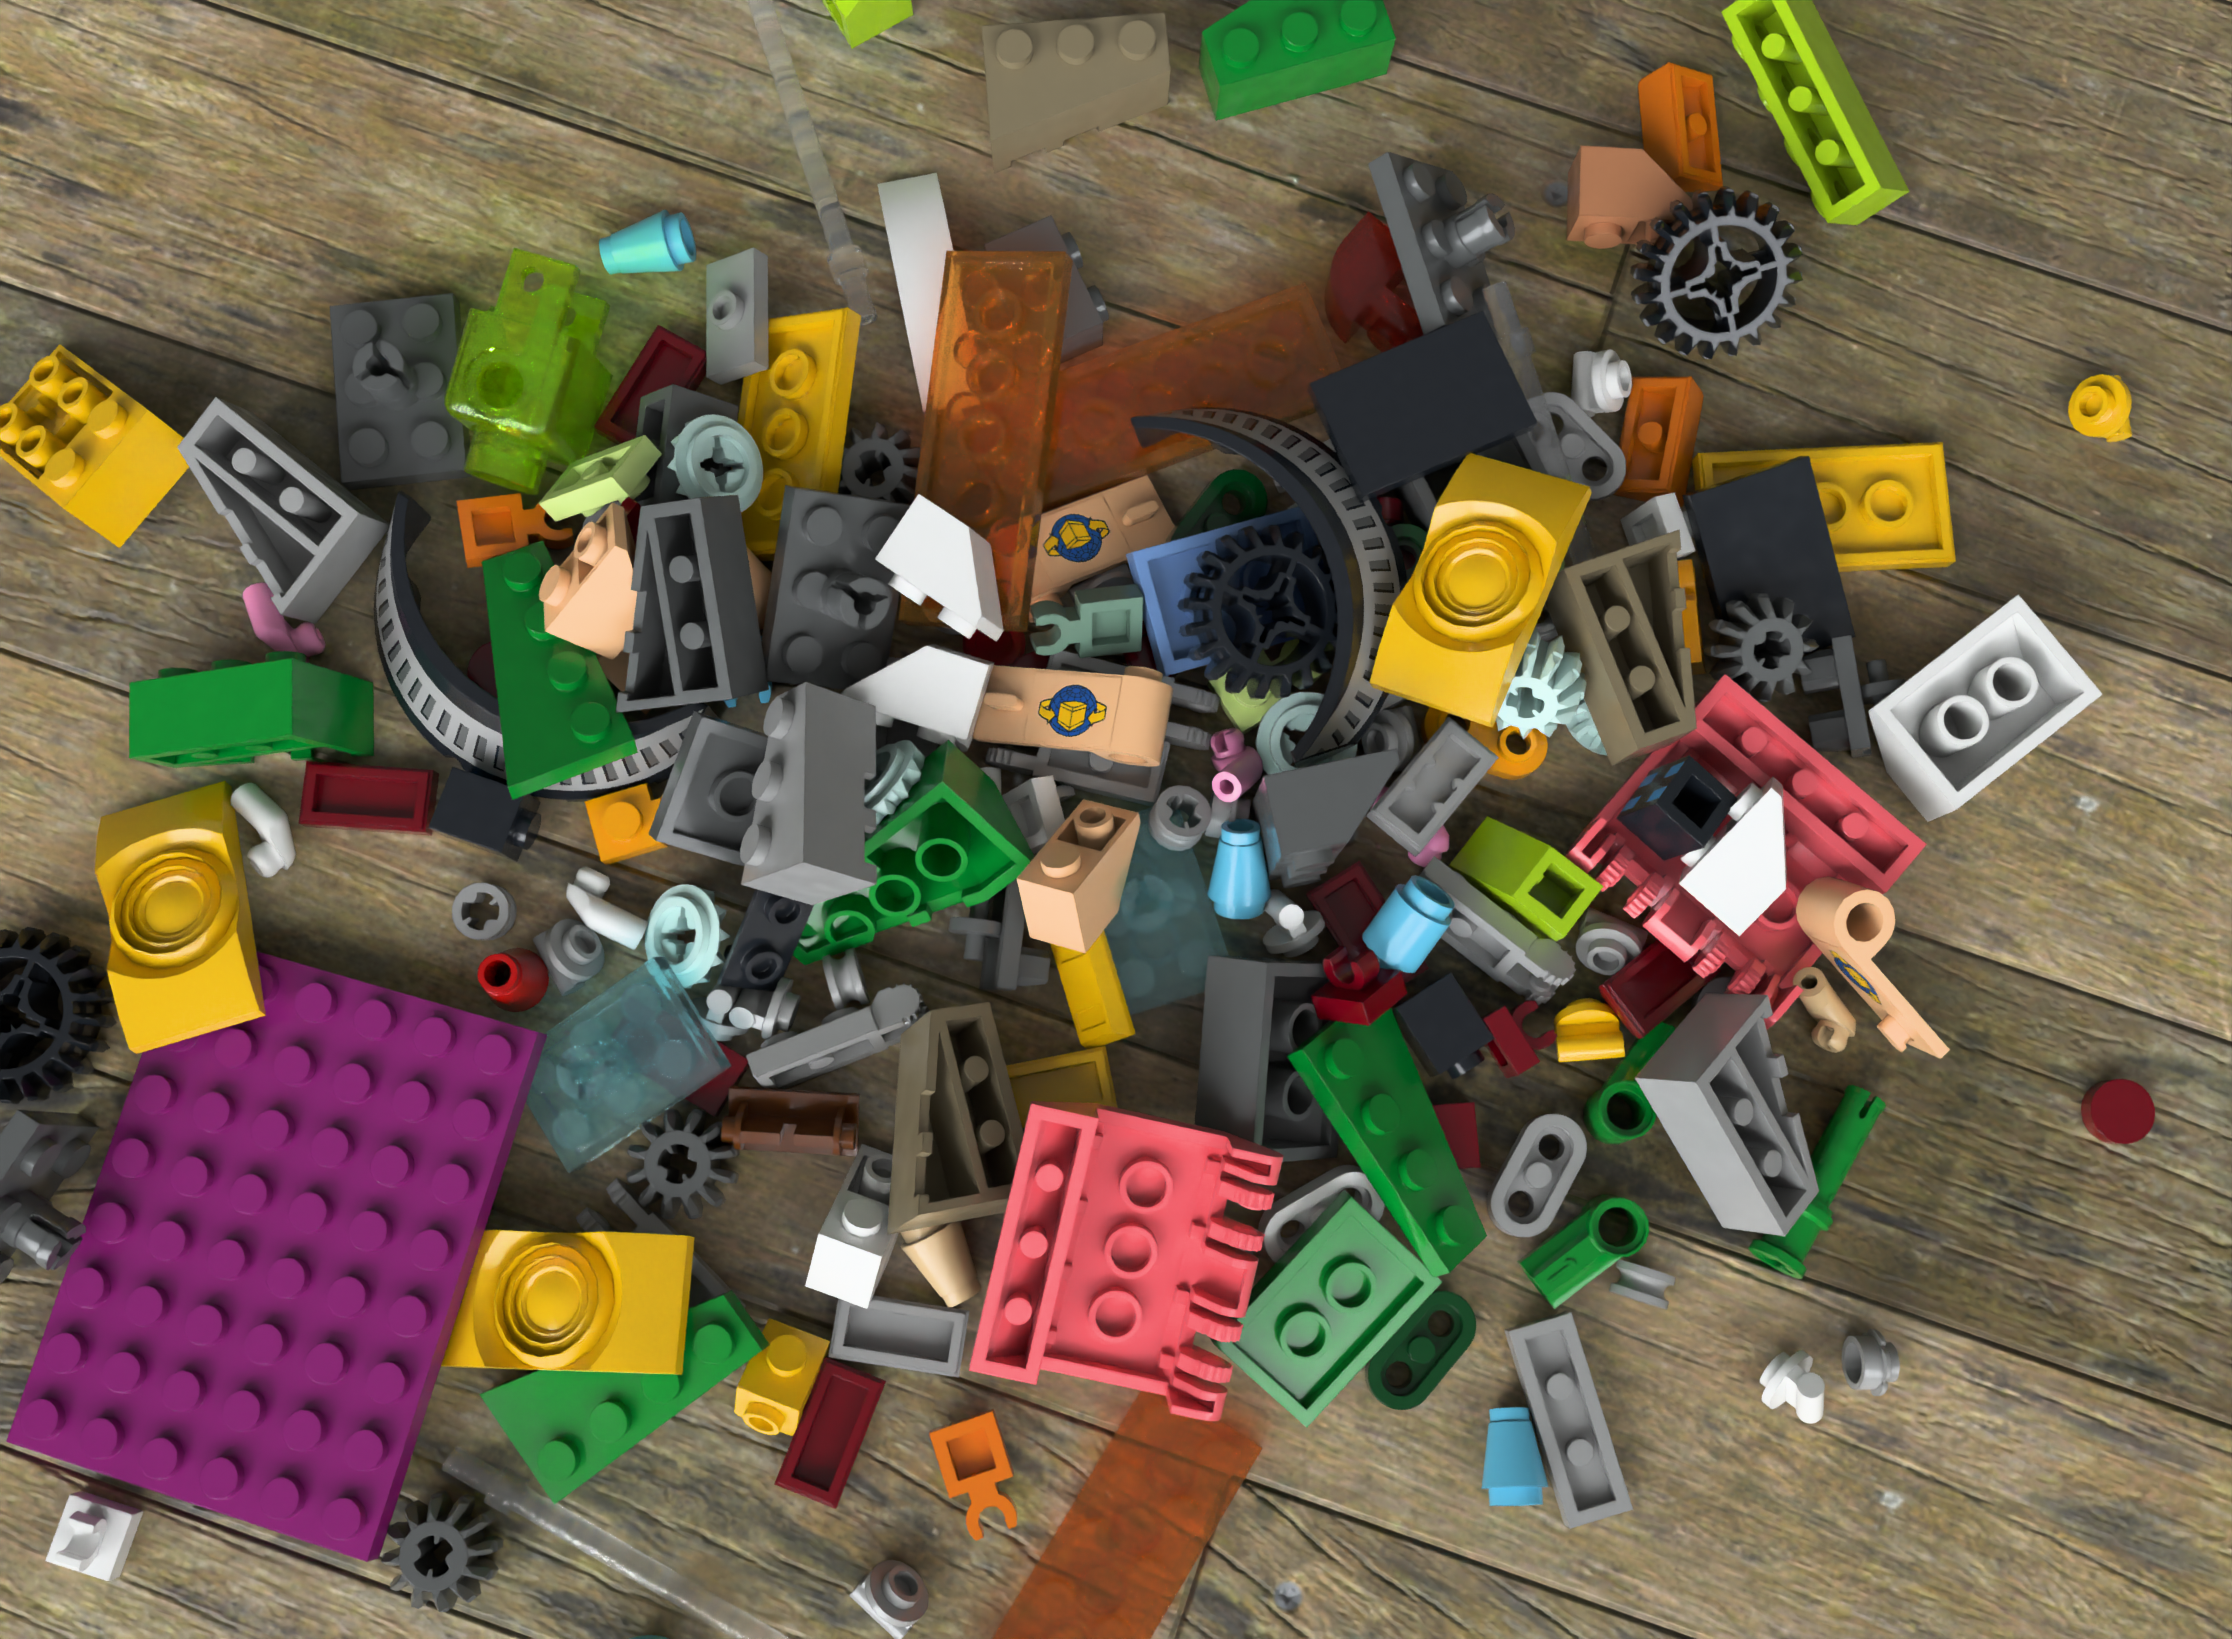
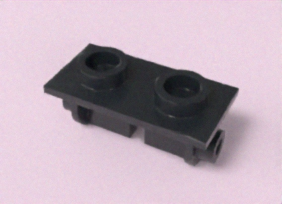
M755 889L735 940L724 951L723 955L726 961L717 980L718 984L774 992L781 977H784L814 905Z

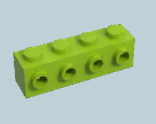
M1737 0L1721 12L1732 33L1731 39L1737 53L1747 63L1758 84L1757 90L1762 103L1774 116L1784 136V145L1787 153L1793 162L1799 166L1811 189V200L1827 223L1857 226L1910 192L1812 0Z

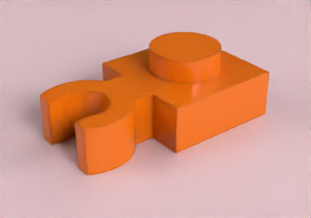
M521 493L456 501L467 568L482 567V561L542 540L545 546L551 549H565L574 544L572 528L554 530L548 527L546 523L551 516L539 503L534 509L523 510Z
M994 1409L931 1430L929 1435L949 1499L967 1492L969 1494L971 1503L966 1515V1525L972 1538L977 1541L984 1537L980 1513L987 1507H997L1003 1512L1008 1529L1016 1527L1018 1512L1015 1502L1008 1494L999 1491L997 1482L1013 1477L1014 1471Z

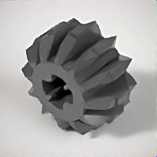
M876 422L872 429L871 438L864 439L858 429L851 428L849 435L854 445L849 449L844 447L838 493L896 501L911 505L918 495L916 491L931 487L932 479L930 474L921 469L928 459L921 447L910 448L911 438L906 431L900 429L889 438L885 426ZM882 470L886 481L880 485L873 486L870 475Z
M1757 592L1749 596L1747 605L1742 601L1731 600L1726 603L1729 622L1713 619L1708 623L1713 632L1720 634L1718 643H1709L1702 648L1705 655L1720 658L1709 674L1714 680H1719L1726 674L1759 702L1771 701L1774 689L1778 693L1785 695L1795 692L1792 673L1807 676L1813 672L1809 664L1802 661L1803 652H1811L1819 647V645L1816 643V640L1801 636L1813 620L1805 614L1797 613L1793 615L1794 603L1792 600L1784 597H1777L1771 602L1768 594ZM1766 639V650L1757 651L1754 655L1755 645L1764 643Z
M669 1109L664 1112L665 1132L653 1122L647 1121L641 1126L643 1135L652 1143L649 1147L632 1144L628 1147V1155L633 1158L644 1159V1168L628 1172L626 1174L627 1181L629 1183L649 1181L650 1185L641 1193L638 1202L644 1207L650 1206L663 1196L660 1208L662 1218L674 1219L679 1212L681 1203L689 1219L701 1218L703 1213L701 1196L715 1207L721 1206L726 1201L724 1194L714 1185L717 1180L723 1183H737L739 1174L733 1170L721 1169V1160L735 1158L740 1152L734 1149V1145H725L719 1148L715 1145L721 1139L722 1122L712 1124L703 1132L706 1122L705 1111L693 1109L688 1115L684 1126L679 1111ZM683 1146L689 1147L688 1158L691 1161L697 1162V1169L694 1174H683L684 1182L682 1183L678 1181L679 1170L670 1166V1159L673 1154H684Z
M446 1490L438 1491L431 1495L428 1505L420 1500L408 1504L405 1507L407 1522H396L390 1525L387 1534L392 1541L401 1547L384 1553L381 1562L388 1566L400 1565L402 1574L392 1580L390 1589L399 1591L410 1584L414 1586L411 1595V1607L419 1609L426 1605L433 1597L438 1611L447 1612L455 1606L457 1597L469 1603L480 1596L479 1580L488 1581L496 1576L499 1570L498 1566L485 1555L501 1549L504 1540L498 1536L485 1537L483 1529L492 1524L495 1520V1513L487 1511L473 1518L471 1514L475 1506L474 1496L466 1494L460 1497L453 1505L451 1497ZM446 1539L451 1544L453 1551L446 1556V1560L440 1562L435 1557L433 1551L440 1546L441 1541Z

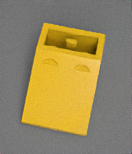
M60 344L50 356L42 358L35 364L30 372L29 380L9 403L0 406V457L63 509L118 548H121L189 468L177 448L184 439L180 434Z

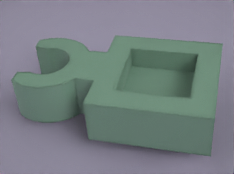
M1137 584L1075 590L1074 607L1063 608L1059 603L1049 600L1039 601L1030 606L1036 626L1054 624L1046 632L1030 634L1031 643L1035 653L1038 655L1048 656L1057 654L1073 643L1079 658L1141 651L1143 595Z

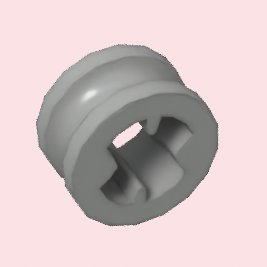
M1182 785L1172 786L1163 791L1148 815V828L1151 836L1161 846L1175 851L1187 850L1197 844L1211 822V808L1207 799L1199 791ZM1177 809L1182 810L1189 816L1187 822L1185 821L1182 827L1176 826L1169 820Z
M473 883L464 887L455 897L452 905V919L456 928L464 936L475 940H495L504 936L513 927L517 917V906L513 896L505 888L495 884ZM490 894L494 898L489 904L499 906V916L497 920H487L484 924V929L480 930L475 926L479 919L470 917V907L472 903H483L485 895Z
M854 948L846 949L845 956L841 959H834L830 954L822 957L827 984L837 1010L846 1008L847 1004L853 1000L859 1001L861 1005L870 1003L863 971Z
M1617 1261L1616 1268L1619 1269L1621 1277L1618 1282L1611 1283L1610 1292L1658 1308L1668 1309L1669 1301L1665 1299L1664 1291L1668 1286H1674L1675 1277L1631 1262Z

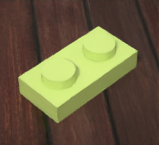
M646 435L571 462L539 504L557 522L580 513L584 517L591 516L605 504L617 500L622 504L626 497L635 499L650 483V478L646 474L662 453Z

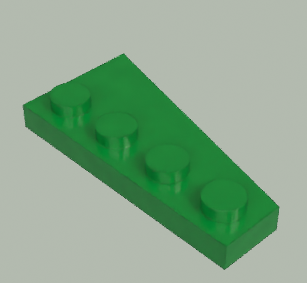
M543 540L482 561L507 784L512 800L638 753L635 739L623 713H616L617 700L595 652L545 632L544 602L539 599V591L546 573L554 566V563Z
M1389 1008L1369 1026L1330 1020L1287 1055V1057L1432 1277L1448 1274L1487 1237V1234L1392 1009Z
M730 1290L688 1308L682 1375L536 1370L512 1381L510 1380L495 1386L479 1395L555 1505L770 1344L734 1292Z

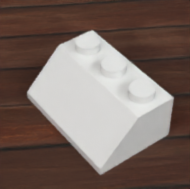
M2018 594L1868 710L1886 772L1925 820L1929 822L1957 810L2103 694Z

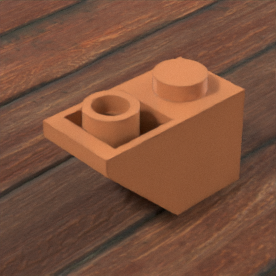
M1581 145L1568 172L1566 240L1584 241L1587 246L1597 249L1612 248L1620 243L1637 244L1640 240H1648L1655 244L1660 235L1651 228V220L1657 217L1669 225L1675 220L1670 212V203L1679 200L1690 211L1693 209L1692 199L1643 149Z

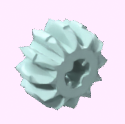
M1536 627L1496 718L1498 731L1510 725L1518 727L1523 740L1533 728L1538 729L1550 738L1553 731L1557 729L1558 723L1570 725L1572 719L1577 714L1580 700L1584 698L1587 683L1584 680L1585 674L1581 673L1582 662L1580 661V653L1564 652L1565 645L1562 635L1550 642L1540 640L1541 637Z

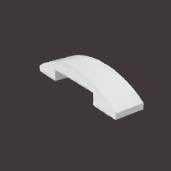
M937 173L877 184L924 415L984 404Z

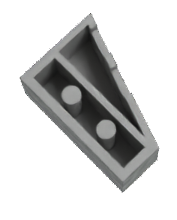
M218 397L214 398L177 447L218 514L226 517L242 543V546L239 547L249 564L257 567L274 595L271 597V600L283 616L316 624L389 529L390 524L254 413Z
M805 682L776 696L765 715L763 729L765 735L768 736L764 761L758 767L752 783V795L757 800L752 825L747 829L740 848V858L745 863L741 885L814 905L877 884V866L865 862V832L871 834L876 830V811L864 807V778L871 780L876 776V706Z
M1706 993L1637 1074L1635 1079L1721 1226L1728 1229L1786 1236L1818 1194L1819 1188L1799 1113L1788 1112L1779 1079L1789 1074L1784 1054H1773L1764 1018L1773 1015L1768 995Z

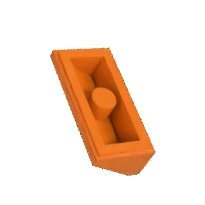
M1668 62L1642 78L1638 84L1644 151L1684 192H1694L1699 189L1717 191L1723 186L1713 76Z
M1632 377V389L1628 396L1619 447L1626 460V475L1622 485L1613 495L1647 502L1655 496L1675 493L1679 506L1683 507L1684 499L1682 495L1686 494L1704 397L1703 392L1693 377Z

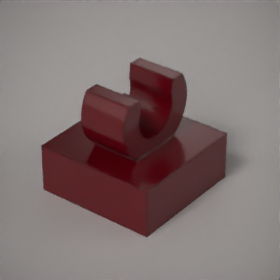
M1339 946L1323 960L1324 972L1329 981L1312 994L1311 997L1317 1018L1369 1026L1407 994L1401 970L1380 968L1378 958L1373 950L1365 949L1350 962L1346 947Z
M1535 1000L1521 1003L1510 1012L1506 1006H1503L1482 1017V1020L1495 1038L1485 1046L1505 1078L1518 1076L1538 1064L1540 1060L1534 1051L1550 1046L1557 1037L1553 1029L1540 1034L1537 1038L1530 1037L1524 1032L1522 1027L1524 1017L1539 1007Z

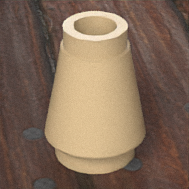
M961 1221L900 1232L905 1240L900 1247L938 1295L943 1298L947 1307H953L968 1300L982 1289L977 1279V1272Z

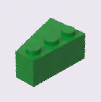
M1250 0L1202 31L1199 70L1215 120L1217 121L1386 75L1396 37L1383 0Z
M292 651L270 652L265 654V662L255 664L243 660H217L211 663V670L202 672L189 668H164L158 670V678L130 682L129 684L130 759L172 768L250 764L254 763V756L291 751V759L301 761L314 760V748L328 747L351 753L353 757L374 756L373 682L307 663L306 655L303 653Z

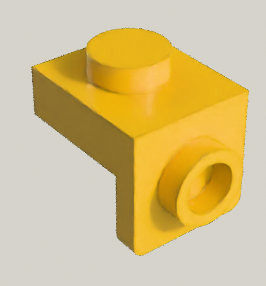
M769 1318L762 1334L770 1345L749 1360L737 1386L734 1412L742 1417L749 1427L760 1433L777 1435L779 1432L794 1436L823 1360L828 1354L830 1341Z

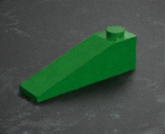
M947 740L924 759L923 768L920 770V780L909 790V798L899 803L894 814L884 816L874 832L871 834L865 832V862L877 866V884L814 904L793 953V956L802 964L807 965L822 960L823 956L829 954L833 956L844 952L846 949L872 942L875 933L908 921L912 927L932 920L934 912L964 902L968 908L985 902L1017 879L1035 857L995 782L950 740Z

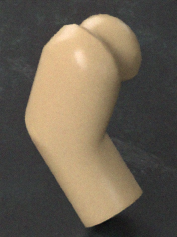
M1806 967L1799 970L1793 978V986L1798 985L1804 990L1799 995V998L1810 1016L1818 1022L1811 1032L1813 1042L1830 1052L1836 1053L1844 1050L1848 1037L1855 1036L1856 1020L1833 990L1821 970L1814 967Z

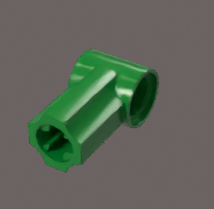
M1661 1022L1643 1038H1636L1625 1053V1057L1620 1060L1603 1086L1587 1099L1583 1111V1120L1588 1132L1596 1140L1605 1144L1617 1145L1643 1136L1652 1128L1656 1119V1113L1635 1077L1675 1031L1676 1028L1674 1026ZM1612 1096L1623 1099L1630 1106L1632 1121L1626 1130L1614 1126L1608 1118L1607 1103Z
M1612 1194L1598 1195L1587 1202L1582 1208L1581 1213L1517 1262L1540 1294L1555 1309L1620 1258L1629 1257L1637 1253L1647 1241L1649 1234L1648 1218L1644 1210L1634 1201ZM1619 1207L1628 1218L1629 1227L1627 1233L1621 1240L1615 1243H1606L1599 1233L1598 1223L1600 1217L1605 1211Z

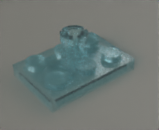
M1152 807L1138 811L1141 823L1119 910L1104 929L1130 1016L1204 993L1208 955L1229 956L1193 847L1183 851H1175L1158 844L1151 836L1148 828V815ZM1177 809L1175 814L1169 819L1178 827H1182L1184 824L1180 809Z
M658 956L645 962L544 1033L547 1034V1038L526 1104L568 1173L585 1167L639 1130L645 1122L652 1121L731 1067V1064L702 1020L701 1015L665 956Z

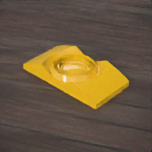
M1473 453L1468 454L1437 502L1422 554L1411 578L1392 605L1369 682L1371 686L1375 689L1493 728L1592 494L1590 486Z
M226 781L105 815L100 819L96 844L95 874L107 908L110 924L111 945L106 970L128 1047L136 1054L266 1016L236 812L230 802L233 794L232 786Z
M484 1230L441 1367L682 1375L695 1237L606 1231L555 1233Z

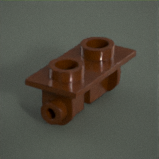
M730 1086L728 1116H724L722 1122V1142L734 1145L735 1150L857 1156L860 1094Z

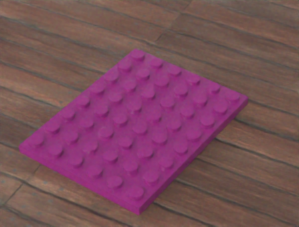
M256 951L266 1016L142 1052L82 1223L86 1225V1232L80 1236L83 1239L70 1257L6 1442L369 1562L379 1559L547 1034Z

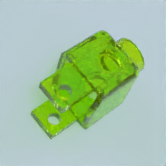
M514 248L496 307L490 306L487 312L475 308L469 309L444 397V405L447 412L474 433L464 463V472L507 489L538 495L548 461L569 466L576 460L587 457L595 433L594 425L601 415L613 379V375L595 357L611 306L604 300L574 292L581 272L576 265ZM535 272L542 273L544 282L541 288L533 292L525 291L524 281L526 277ZM569 308L575 309L576 317L573 323L564 327Z

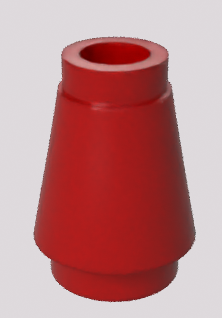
M512 948L486 957L479 965L477 973L478 981L490 1000L497 1007L509 1012H522L537 1005L544 997L549 984V974L544 961L536 953L523 948ZM510 967V978L506 984L502 985L503 974Z

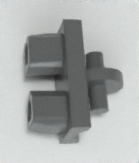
M1852 636L1831 638L1832 649L1821 650L1802 657V661L1808 663L1813 671L1807 676L1801 675L1804 694L1840 689L1844 710L1808 716L1813 748L1821 752L1851 750L1852 758L1871 756V744L1864 705L1873 704L1875 706L1907 680H1889L1886 660L1880 659L1866 663L1870 684L1860 686Z
M1017 879L991 897V899L971 906L969 918H950L948 931L966 936L963 959L983 961L979 990L992 992L1011 991L1021 986L1043 985L1048 981L1051 959L1049 951L1022 947L1024 924L1027 923Z

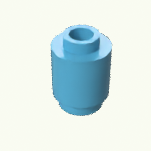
M1413 875L1406 885L1398 884L1363 932L1362 939L1368 949L1373 950L1376 954L1380 968L1415 973L1451 924L1449 914L1454 909L1455 903L1436 884L1423 877Z

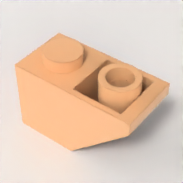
M612 502L596 523H587L577 537L574 550L561 566L554 565L549 569L539 591V599L544 602L545 632L611 660H614L624 649L625 632L633 630L637 591L631 590L636 546L624 507Z
M1085 799L1080 802L1017 877L1030 938L1083 953L1089 950L1118 913L1141 823L1138 812Z

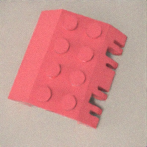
M1724 674L1695 704L1697 729L1670 746L1649 753L1583 829L1564 856L1587 874L1599 862L1602 867L1594 879L1603 885L1602 892L1608 887H1613L1623 875L1632 881L1637 887L1627 898V903L1623 910L1635 919L1650 906L1652 909L1643 921L1642 926L1683 962L1688 961L1698 950H1701L1692 969L1702 978L1713 974L1724 962L1733 968L1735 973L1727 985L1724 994L1768 995L1773 1012L1772 1016L1764 1018L1766 1029L1768 1030L1804 991L1798 985L1793 986L1795 974L1803 968L1811 967L1822 954L1797 921L1796 906L1799 895L1804 888L1815 879L1829 876L1884 894L1927 844L1730 677ZM1690 755L1736 797L1750 783H1754L1761 789L1772 777L1783 785L1787 866L1786 890L1740 936L1679 884L1682 870L1687 866L1680 859L1682 855L1664 861L1616 819L1651 770ZM1727 814V816L1724 818L1720 826L1713 834L1714 837L1732 819V817H1730Z
M1031 1101L969 1371L1036 1385L1039 1371L1042 1369L1165 1395L1169 1411L1172 1414L1205 1421L1221 1420L1228 1390L1219 1383L1230 1382L1234 1365L1211 1352L1193 1345L1196 1331L1221 1342H1236L1240 1340L1243 1324L1230 1317L1242 1318L1246 1316L1259 1262L1256 1256L1243 1250L1261 1251L1265 1234H1262L1263 1232L1258 1231L1252 1226L1223 1216L1226 1202L1228 1199L1251 1210H1271L1275 1193L1254 1183L1277 1185L1284 1155L1225 1131L1098 1103Z

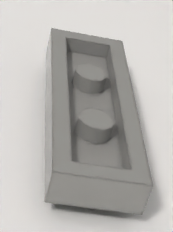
M1564 1311L1504 1329L1564 1525L1571 1529L1633 1510L1572 1312Z

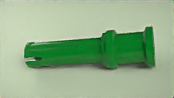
M1848 1085L1846 1087L1843 1098L1810 1156L1819 1188L1818 1194L1786 1236L1763 1234L1761 1240L1753 1239L1748 1247V1250L1755 1257L1791 1277L1802 1279L1807 1271L1803 1262L1820 1231H1828L1833 1223L1831 1218L1833 1213L1829 1207L1877 1118L1886 1107L1885 1102L1877 1096L1873 1097L1872 1101L1867 1100L1871 1092L1858 1086Z

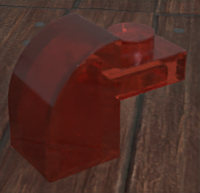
M1367 212L1350 231L1335 252L1325 287L1324 306L1332 329L1345 344L1363 327L1367 331V337L1370 342L1383 353L1424 334L1416 310L1392 292L1405 276L1389 228L1370 212Z

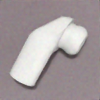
M246 783L240 786L231 796V806L257 830L262 840V843L253 846L248 851L247 857L251 860L250 864L260 876L266 878L274 876L281 868L288 870L295 859L296 851L287 814L256 784Z
M587 866L580 868L573 885L568 883L566 893L568 901L589 929L634 950L643 937L648 921L603 900L602 898L610 886L609 877Z

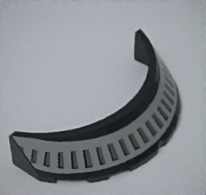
M1194 407L1132 417L1130 421L1142 448L1149 447L1180 432L1207 439L1214 448L1224 454H1240L1259 466L1291 496L1302 510L1320 541L1331 571L1337 604L1338 629L1334 664L1323 700L1307 731L1290 753L1296 768L1299 769L1313 766L1355 746L1369 730L1389 695L1387 692L1373 688L1369 682L1392 605L1407 584L1406 569L1394 529L1384 521L1382 505L1377 497L1360 503L1335 451L1309 433L1273 417L1250 411L1219 407Z
M399 491L378 567L374 592L375 635L385 675L399 705L411 723L437 751L447 758L457 759L463 770L508 786L498 698L482 689L455 666L433 638L419 611L421 595L417 585L408 576L406 556L415 540L431 521V516L412 497L403 491ZM703 702L687 704L676 710L648 719L627 722L635 739L638 753L532 792L529 795L540 798L561 799L567 802H582L645 783L648 785L653 782L659 784L670 777L693 712L696 711L715 718L718 717Z

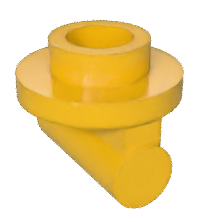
M2094 375L2085 379L2076 387L2069 401L2068 414L2071 424L2078 432L2090 437L2106 438L2107 442H2117L2132 436L2129 420L2132 399L2127 385L2121 380V376Z
M1591 998L1578 999L1569 1003L1566 1008L1555 1016L1553 1023L1555 1033L1557 1034L1556 1049L1559 1063L1625 1057L1623 1033L1620 1031L1619 1018L1609 1005Z

